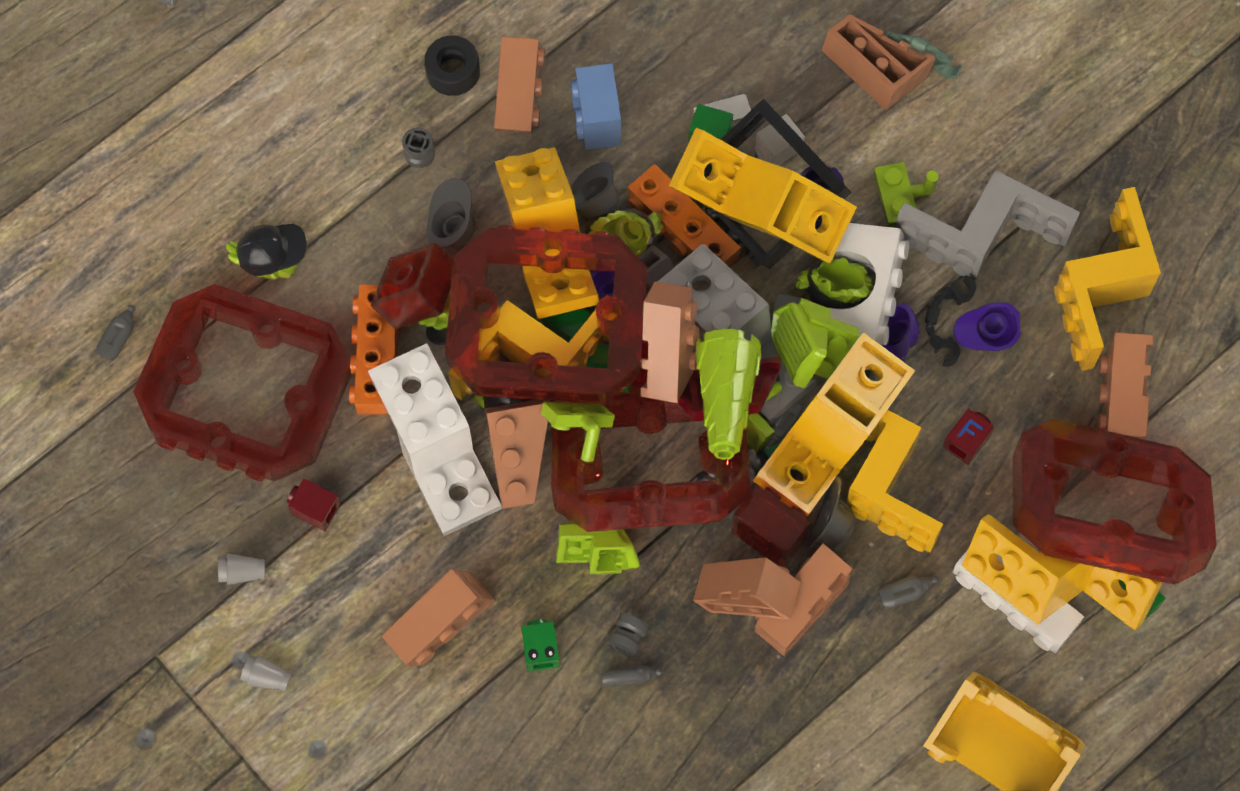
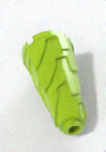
M718 329L704 333L703 342L700 340V337L698 338L695 354L697 369L700 373L704 426L707 427L709 450L716 458L725 460L733 458L734 454L740 451L743 430H746L749 403L752 401L755 377L759 374L761 343L752 334L751 341L744 339V331Z

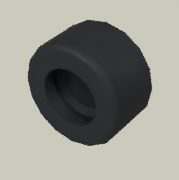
M457 35L444 36L435 40L428 47L424 56L426 77L430 86L438 93L447 96H459L469 92L476 85L480 76L479 55L475 46L470 41ZM449 59H457L464 63V67L456 72H446L441 69V64Z

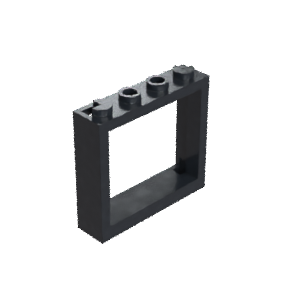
M765 99L759 102L720 139L737 149L761 125L768 121L829 186L832 193L843 199H846L852 193ZM709 163L705 167V178L708 177L712 171L711 163ZM709 207L705 209L717 223L722 219L729 227L725 231L726 234L737 244L741 241L749 249L745 253L746 256L757 267L763 264L770 270L794 247L792 244L781 239L766 253L739 222ZM821 215L817 218L815 227L822 221Z

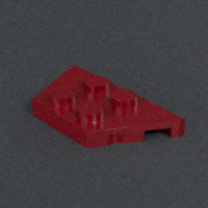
M780 356L760 360L759 374L755 377L748 415L760 413L782 369ZM694 370L677 403L695 422L704 421L699 370Z

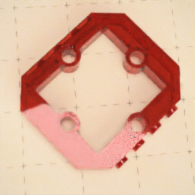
M509 225L488 228L454 255L445 346L447 364L476 396L606 404L641 376L643 305L647 292L648 267L618 236L611 235L605 231L584 234L573 229L552 232L541 227H533L529 230L516 229ZM549 249L560 251L558 255L552 257L545 254ZM488 265L536 266L548 273H558L564 270V268L615 271L613 295L602 298L596 307L597 328L603 335L610 337L608 368L558 365L555 357L545 352L535 353L527 360V363L480 360L482 330L494 326L500 317L498 297L494 291L486 288ZM481 304L491 306L486 312L475 310ZM609 312H615L620 315L614 321L604 318ZM541 368L548 369L551 372L543 378L537 377L534 374L536 370Z
M213 284L172 303L133 392L158 446L170 451H174L175 448L184 450L186 455L195 460L204 461L205 458L213 460L218 467L227 471H234V468L246 472V476L256 481L263 482L265 478L274 482L316 462L352 374L350 361L331 323ZM209 318L251 331L255 343L264 349L275 348L283 342L318 354L306 386H293L285 394L284 404L291 422L280 448L232 433L230 428L222 422L206 424L169 411L180 384H192L201 376L202 367L195 349ZM264 325L274 326L272 331L268 333L259 332ZM185 360L191 361V364L186 369H177V365ZM299 401L309 402V405L303 410H296L294 408L295 404ZM215 438H226L221 446H211V442Z
M632 385L628 393L602 389H584L569 401L601 403L615 415L612 428L636 426L640 432L646 434L658 433L669 423L695 422L677 403L641 397V387L643 385ZM748 421L746 430H743L740 451L734 454V457L724 460L714 456L709 450L707 431L699 436L698 443L702 469L707 473L716 474V480L666 484L656 480L643 481L637 486L589 490L588 484L599 481L604 473L599 444L597 443L594 461H583L581 454L587 431L582 427H571L570 430L566 431L552 427L551 491L556 512L587 532L720 522L752 496Z
M1051 419L1022 432L1013 454V526L1045 556L1174 585L1206 569L1217 547L1211 475L1181 449L1175 446L1057 419ZM1061 463L1094 470L1099 475L1107 478L1121 476L1169 487V492L1163 500L1155 521L1162 531L1172 535V540L1135 532V529L1129 523L1120 519H1110L1103 525L1055 514V506L1060 502L1070 478L1069 470Z

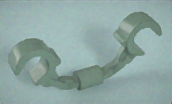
M890 30L886 34V37L897 43H900V41L910 44V47L919 51L931 52L936 57L933 67L941 76L948 79H956L962 66H950L954 57L945 55L940 49L932 46L928 40L916 35L913 37L895 34Z

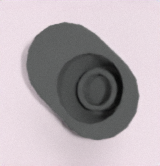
M600 162L590 166L577 177L572 185L571 191L574 196L576 210L588 220L601 214L609 213L618 203V194L613 184L614 170L608 162Z
M456 178L446 180L437 187L432 195L426 237L428 242L435 248L452 247L455 250H462L464 244L472 238L475 232L476 222L471 213L472 193L468 184L463 180Z
M839 476L833 480L825 494L817 519L805 542L807 548L812 547L815 543L819 545L823 543L834 551H841L854 531L855 516L853 511L839 498L842 488V478Z

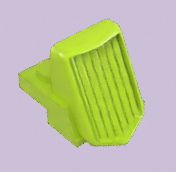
M801 298L798 304L791 302L774 310L771 339L793 383L805 389L814 374L826 379L830 378L859 338V328L831 318V309Z
M589 492L586 511L587 524L581 521L559 524L556 563H589V574H621L622 570H632L640 567L633 543L600 493Z

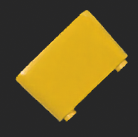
M972 672L964 681L923 745L929 749L928 754L936 761L945 763L946 760L950 762L956 760L1002 791H1058L1085 748L1084 742L1077 736L977 672Z

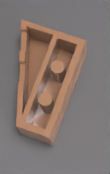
M849 14L828 30L822 52L887 111L928 78L935 57L929 54L923 56L909 49V44L903 41L897 43L884 36V31Z
M505 36L501 38L494 123L496 132L533 135L534 127L539 128L540 109H536L537 97L542 96L543 79L539 78L540 66H544L545 48H542L539 39Z
M655 281L644 300L642 340L649 342L648 358H642V369H647L648 373L647 381L641 387V397L678 403L694 370H698L695 354L696 342L699 338V327L695 326L697 303L693 301L691 287Z
M1115 332L1105 354H1100L1098 370L1099 373H1104L1103 384L1099 385L1098 403H1103V414L1098 416L1097 432L1102 433V444L1141 447L1146 438L1149 407L1147 376H1151V366L1147 365V351L1150 345H1153L1154 335Z
M549 398L485 408L502 509L535 503L548 420L541 415L543 402H550Z
M822 543L812 557L804 561L794 577L801 583L791 619L755 616L757 620L755 632L780 654L785 656L848 587L853 568Z
M766 557L728 562L719 561L717 563L703 564L693 601L710 613L791 619L801 582L791 576L787 568L777 566Z
M451 569L382 635V638L405 665L423 666L435 655L434 651L452 640L462 628L496 600L472 572Z

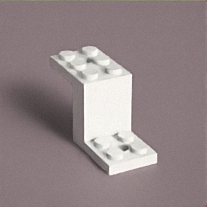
M426 343L368 370L369 376L397 430L403 456L443 536H447L501 510L502 506L473 451L469 424L428 344ZM408 380H417L420 382L421 388L418 392L409 394L403 390V385ZM462 486L468 491L466 498L461 501L453 500L450 497V491L454 487Z

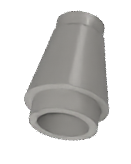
M226 553V556H218V582H226V586L264 579L265 577L264 559Z
M248 655L240 680L247 682V686L285 691L291 672L285 671V669L260 655H257V657Z

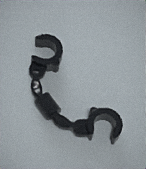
M966 275L963 282L970 291L966 294H961L956 290L954 283H951V286L944 288L942 293L933 299L932 304L928 306L925 322L927 323L926 332L930 337V345L935 349L934 353L939 352L942 348H949L954 353L953 357L944 360L943 366L945 367L952 366L957 362L960 355V347L953 341L952 337L943 340L935 335L933 325L937 324L940 313L938 306L943 299H954L958 305H961L973 298L976 284L971 277Z

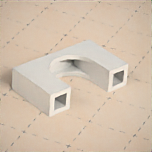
M849 223L833 257V261L846 257L849 263H859L860 266L864 265L876 274V282L873 291L865 301L849 309L829 308L831 309L830 317L859 328V337L864 332L881 346L886 345L888 342L889 327L887 324L889 316H893L895 313V290L901 286L903 278L901 265L903 259H907L909 254V241H906L901 228Z

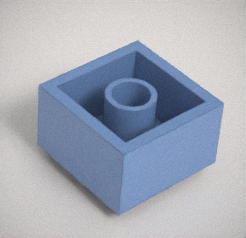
M613 63L576 68V80H571V99L576 118L577 140L583 139L585 150L621 146V115Z

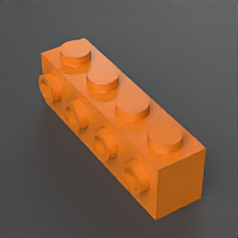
M653 164L627 187V203L630 208H637L647 215L654 211L661 214L660 224L663 225V229L659 236L663 234L670 241V246L679 256L685 255L687 257L700 245L705 244L729 268L740 260L741 247L689 196L670 187L671 179L656 164Z
M359 285V296H353V314H358L357 325H352L351 332L352 344H357L356 355H351L350 358L351 374L356 375L355 385H350L349 402L350 404H355L357 414H388L369 376L368 370L397 357L399 292L397 285Z

